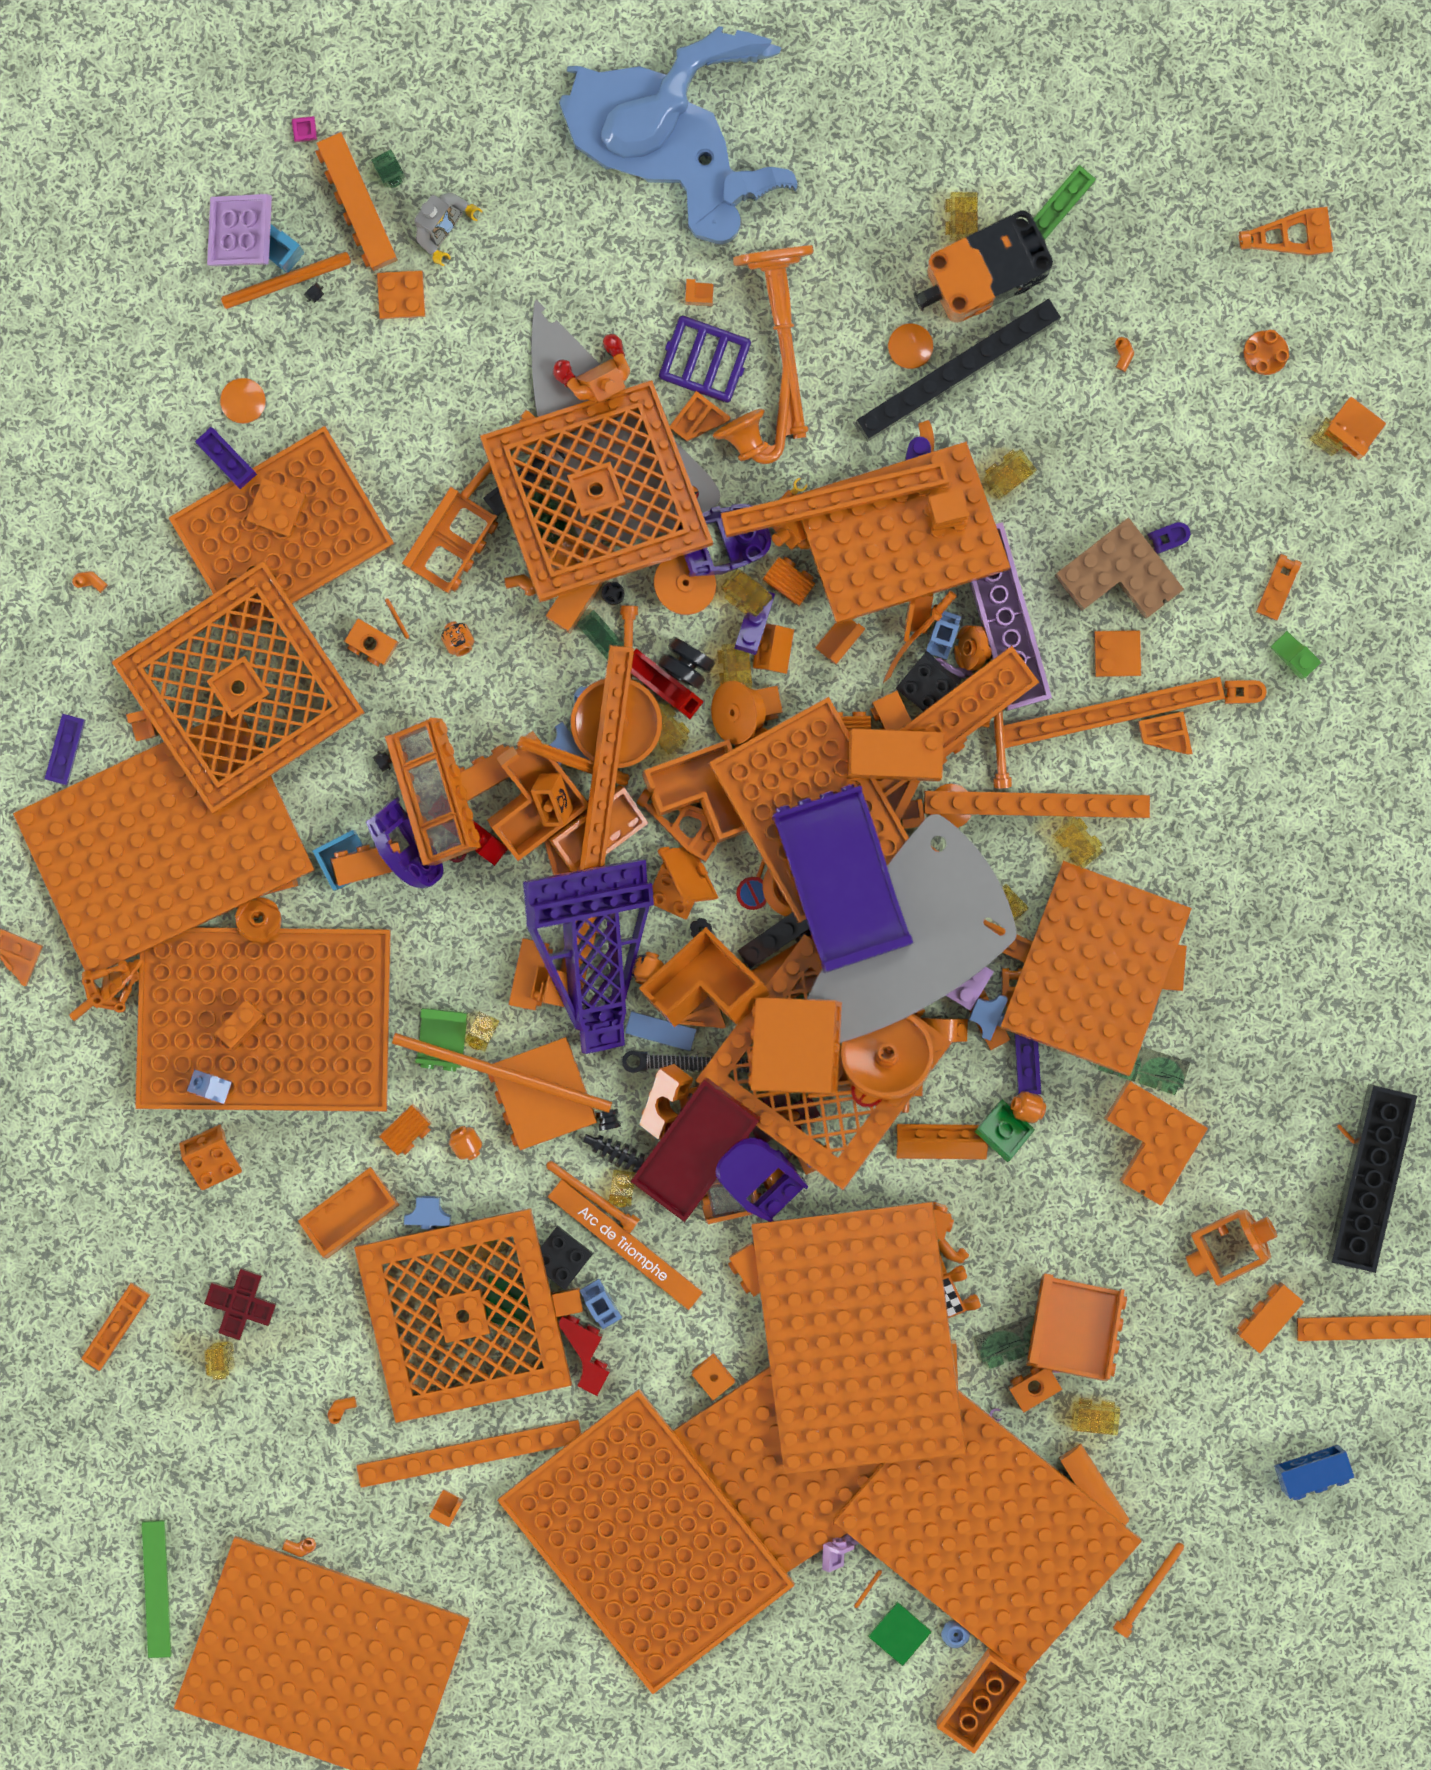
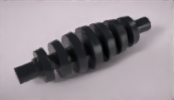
M585 1134L582 1142L590 1145L592 1152L595 1154L598 1150H601L599 1156L602 1158L609 1154L607 1161L610 1163L616 1157L615 1166L618 1168L624 1161V1170H629L631 1165H633L632 1172L637 1173L645 1162V1155L640 1152L638 1157H635L637 1154L635 1148H632L630 1153H627L630 1145L626 1143L620 1150V1141L616 1140L612 1146L611 1138H607L603 1142L604 1136L602 1135L594 1138Z

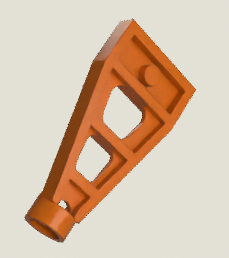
M1328 207L1305 209L1256 229L1239 231L1240 249H1258L1309 256L1332 253L1333 246ZM1303 223L1306 226L1307 242L1303 244L1291 242L1288 239L1287 230L1289 227ZM1274 229H1280L1283 242L1280 244H1269L1266 242L1265 233Z
M645 788L636 804L645 808L687 852L706 863L717 844L704 810L692 805L678 809L680 812L674 823H670L663 816H657L653 803L647 804L653 792L649 794ZM686 816L699 819L702 823L701 828L693 838L687 837L679 826L681 820Z

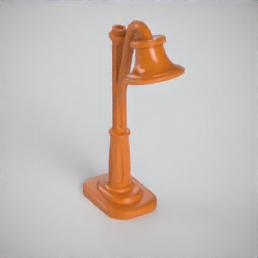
M813 245L755 252L733 257V264L735 266L748 265L750 270L760 269L762 272H765L768 297L775 324L773 329L778 332L783 365L774 445L770 446L766 441L763 442L760 436L759 422L765 413V410L762 408L738 417L713 433V438L718 440L725 439L735 446L739 452V461L752 458L760 464H771L777 461L783 454L787 435H793V439L804 438L809 430L804 423L791 328L794 327V324L791 320V304L786 268L791 264L799 263L801 257L812 255L814 252Z

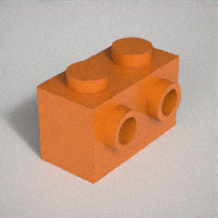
M933 1202L937 1238L944 1241L946 1232H951L954 1219H952V1214L946 1205Z

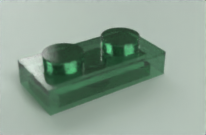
M595 610L577 624L606 659H608L610 645H624Z

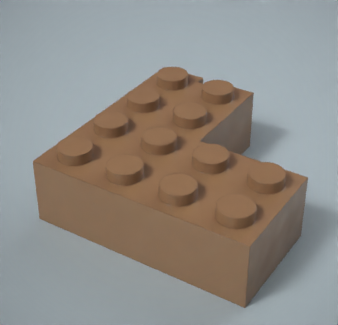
M1129 517L1054 575L1081 611L1118 584L1145 619L1165 605L1164 603L1169 602L1184 590Z

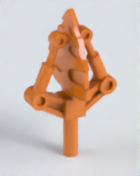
M141 959L134 960V962L121 960L117 966L109 969L104 968L95 972L84 971L82 973V984L85 988L87 1000L69 1014L70 1018L76 1021L93 1006L115 1010L118 1013L124 1012L126 1009L125 1002L132 991L131 987L135 981L139 980V972L136 970L139 969L143 961ZM104 977L102 986L99 988L94 980ZM123 989L120 997L115 998L114 996Z

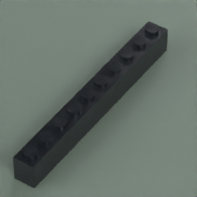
M1045 300L856 420V425L866 441H870L1059 322L1061 316L1051 300Z

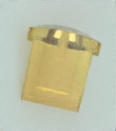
M1325 417L1309 440L1333 456L1344 444L1326 430L1331 420Z

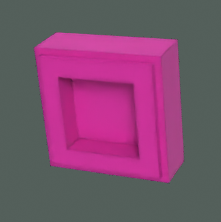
M314 116L292 119L294 142L317 140Z

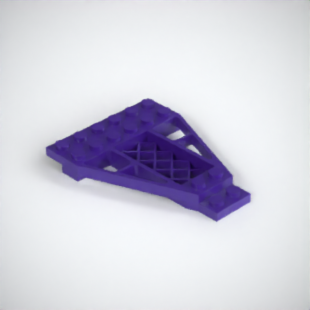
M636 859L523 881L526 926L574 1028L580 1031L581 1053L590 1054L625 1046L623 1023L626 1015V997L649 907L654 905L652 883L647 882L646 860ZM639 908L632 937L621 939L619 912ZM597 917L593 923L588 920V918ZM603 919L607 921V928L604 932L598 929ZM585 922L590 928L583 937L578 931ZM563 924L565 948L562 952L549 954L538 932V928ZM596 932L601 937L596 942V944L593 945L589 942V940ZM577 937L581 940L578 945H577ZM605 941H607L609 950L606 954H603L600 949ZM630 944L623 970L621 946ZM587 945L592 950L585 959L580 953ZM596 954H598L602 960L595 968L591 962ZM566 958L568 994L552 962L554 959ZM608 963L610 964V973L606 977L601 972ZM589 967L594 972L586 981L581 976ZM599 976L604 981L597 990L592 985ZM580 981L584 984V986H583L582 989H581ZM610 985L612 987V994L608 999L603 994ZM590 989L595 995L588 1003L583 998Z

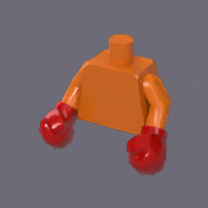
M608 334L603 338L604 348L607 353L611 354L613 359L577 377L573 374L568 360H558L553 368L555 378L564 384L565 387H569L580 400L600 402L625 389L624 381L630 375V368L625 359L622 340L617 335Z

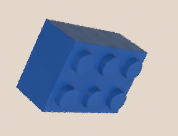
M1339 1445L1274 1465L1282 1492L1289 1499L1293 1498V1500L1303 1499L1307 1493L1313 1491L1315 1493L1328 1490V1486L1334 1484L1337 1486L1348 1484L1350 1482L1349 1479L1355 1478L1347 1452Z

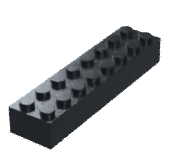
M1368 1084L1328 1251L1327 1260L1331 1263L1376 1273L1417 1095Z

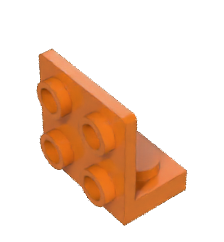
M1350 397L1323 433L1359 460L1368 452V447L1386 423L1356 399Z
M663 862L652 886L654 906L687 919L695 902L692 905L686 906L682 904L681 897Z
M217 1125L179 1143L182 1159L201 1190L212 1187L242 1172L238 1161L226 1143L225 1132L221 1125Z

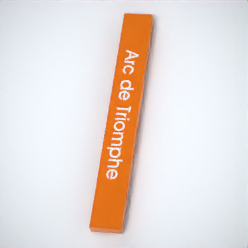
M561 1179L549 1194V1199L688 1310L702 1295L703 1291L632 1234L623 1230L622 1226Z

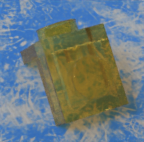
M1005 884L1002 888L1015 922L1029 907Z
M479 1011L468 1032L465 1043L475 1050L485 1052L500 1021Z
M613 1170L609 1203L616 1207L631 1206L634 1184L630 1181L636 1173Z

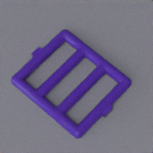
M682 315L678 318L671 341L667 342L665 348L667 352L658 376L666 382L729 403L734 394L738 379L742 377L745 370L743 365L751 346V340ZM685 326L698 330L683 375L680 377L669 373L683 331ZM706 334L718 337L719 341L702 385L690 379ZM729 341L741 345L725 392L713 389L712 385Z

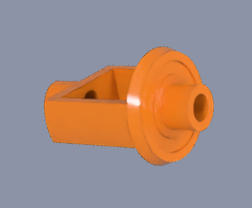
M1247 1209L1237 1210L1191 1233L1198 1251L1186 1256V1260L1196 1277L1209 1271L1215 1284L1221 1286L1265 1264L1271 1258L1267 1242L1278 1237L1268 1217L1256 1222ZM1239 1218L1243 1231L1259 1259L1223 1276L1203 1235L1218 1229L1220 1235L1223 1236L1229 1233L1225 1224Z

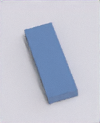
M631 1011L625 1033L691 1051L697 1029L679 1024L674 1027L669 1021Z

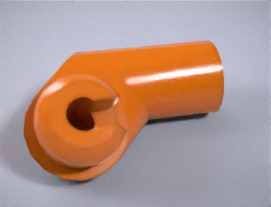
M1119 337L1115 341L1120 355L1116 368L1126 372L1134 356V350L1127 338Z
M92 571L78 573L72 579L75 587L93 586L100 593L108 586Z
M521 574L504 578L506 589L520 587L525 590L527 596L536 594L532 580L526 575Z
M945 1239L938 1242L939 1250L948 1260L962 1264L969 1257L964 1248H960L956 1252Z
M355 1396L338 1399L333 1402L327 1414L330 1423L338 1424L346 1409L357 1407Z
M311 1537L299 1543L286 1539L282 1550L298 1557H303L314 1551L316 1542Z

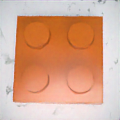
M423 271L377 273L380 319L425 317Z
M262 478L246 520L290 538L306 495Z

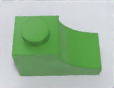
M1288 631L1270 646L1300 679L1306 678L1322 663L1307 646L1302 645Z

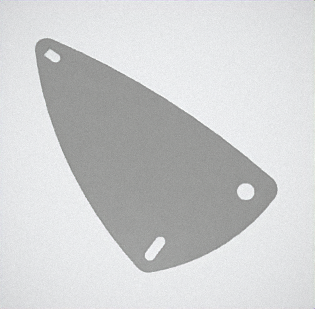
M536 299L533 308L531 350L533 388L537 416L539 417L589 401L578 399L569 387H565L564 384L555 378L553 368L558 360H568L576 377L597 367L600 363L557 320L550 323L541 313L546 308ZM623 416L613 419L620 422ZM628 416L624 424L635 428L638 420ZM601 423L592 426L599 429ZM606 423L603 431L613 436L617 427ZM642 423L639 431L647 434ZM576 430L570 433L577 436L580 430ZM585 430L581 438L592 442L595 434ZM621 430L617 438L628 442L631 434ZM636 436L632 445L642 449L646 441ZM558 437L549 439V441L555 443ZM563 437L560 446L570 450L574 441ZM599 437L596 445L606 449L610 441ZM676 442L691 485L699 491L697 501L702 513L709 511L718 504L720 491L710 475ZM614 443L610 451L620 456L624 447ZM650 443L646 451L654 454ZM578 444L574 452L585 456L588 448ZM544 445L546 456H549L552 448ZM593 450L589 459L599 463L603 455ZM628 450L625 458L635 462L639 454ZM556 452L553 459L563 463L564 459ZM643 456L639 465L650 469L653 460ZM571 457L567 466L577 470L581 461ZM607 457L604 462H611L613 469L617 463L616 460H613L609 457ZM657 463L654 472H657L662 475L660 467ZM549 464L552 476L556 477L559 468ZM585 464L583 470L592 468V466ZM621 464L618 472L628 476L632 468ZM636 470L632 478L643 483L646 474ZM564 471L560 479L569 483L567 475H570V473ZM650 477L647 485L658 489L661 481ZM617 478L620 489H622L625 481ZM665 483L661 492L670 495ZM629 484L625 492L636 496L640 488ZM557 485L559 495L563 497L567 489ZM593 486L590 489L593 495H599L603 491L600 486ZM644 490L640 499L650 503L654 495ZM571 491L568 500L576 503ZM658 497L655 506L665 510L669 501ZM624 498L625 506H622V508L629 510L632 501ZM637 504L633 513L643 517L647 508ZM672 504L669 512L677 515L675 507ZM564 505L568 516L571 518L575 509ZM615 511L611 520L622 524L625 515ZM651 511L647 519L658 524L662 515ZM579 512L575 520L586 524L588 518L582 519ZM666 517L662 526L672 530L676 522ZM629 518L626 526L636 531L640 522ZM604 522L599 524L594 529L600 531ZM644 524L640 533L650 537L655 529ZM608 525L604 533L615 538L619 529ZM574 526L577 534L580 535L582 529ZM586 532L583 539L595 541L597 536ZM622 532L619 540H632L633 536Z
M934 814L928 816L887 866L897 900L914 943L824 973L822 968L807 1000H834L842 1002L840 1043L891 1025L941 999L986 967L1013 943L1016 938L1017 931L1012 911L1003 888L992 868L975 845L956 826L941 815ZM935 836H941L946 840V848L941 852L934 851L931 847V840ZM991 918L1004 927L1006 930L1005 934L1000 936L986 927L983 923L984 919Z

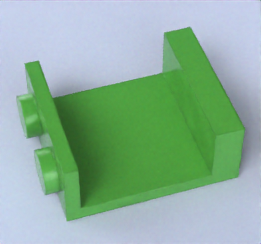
M422 1008L419 1040L463 1054L468 1013ZM418 1052L415 1063H421V1068L434 1069V1065L443 1066L445 1071H456L457 1068L462 1067L461 1065Z

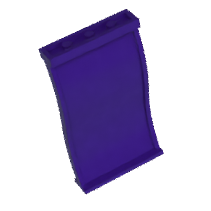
M854 784L842 787V792L833 794L832 791L819 795L820 799L811 801V798L797 802L798 806L790 808L789 805L777 808V813H774L772 816L792 871L824 973L914 943L897 900L861 786L855 787Z

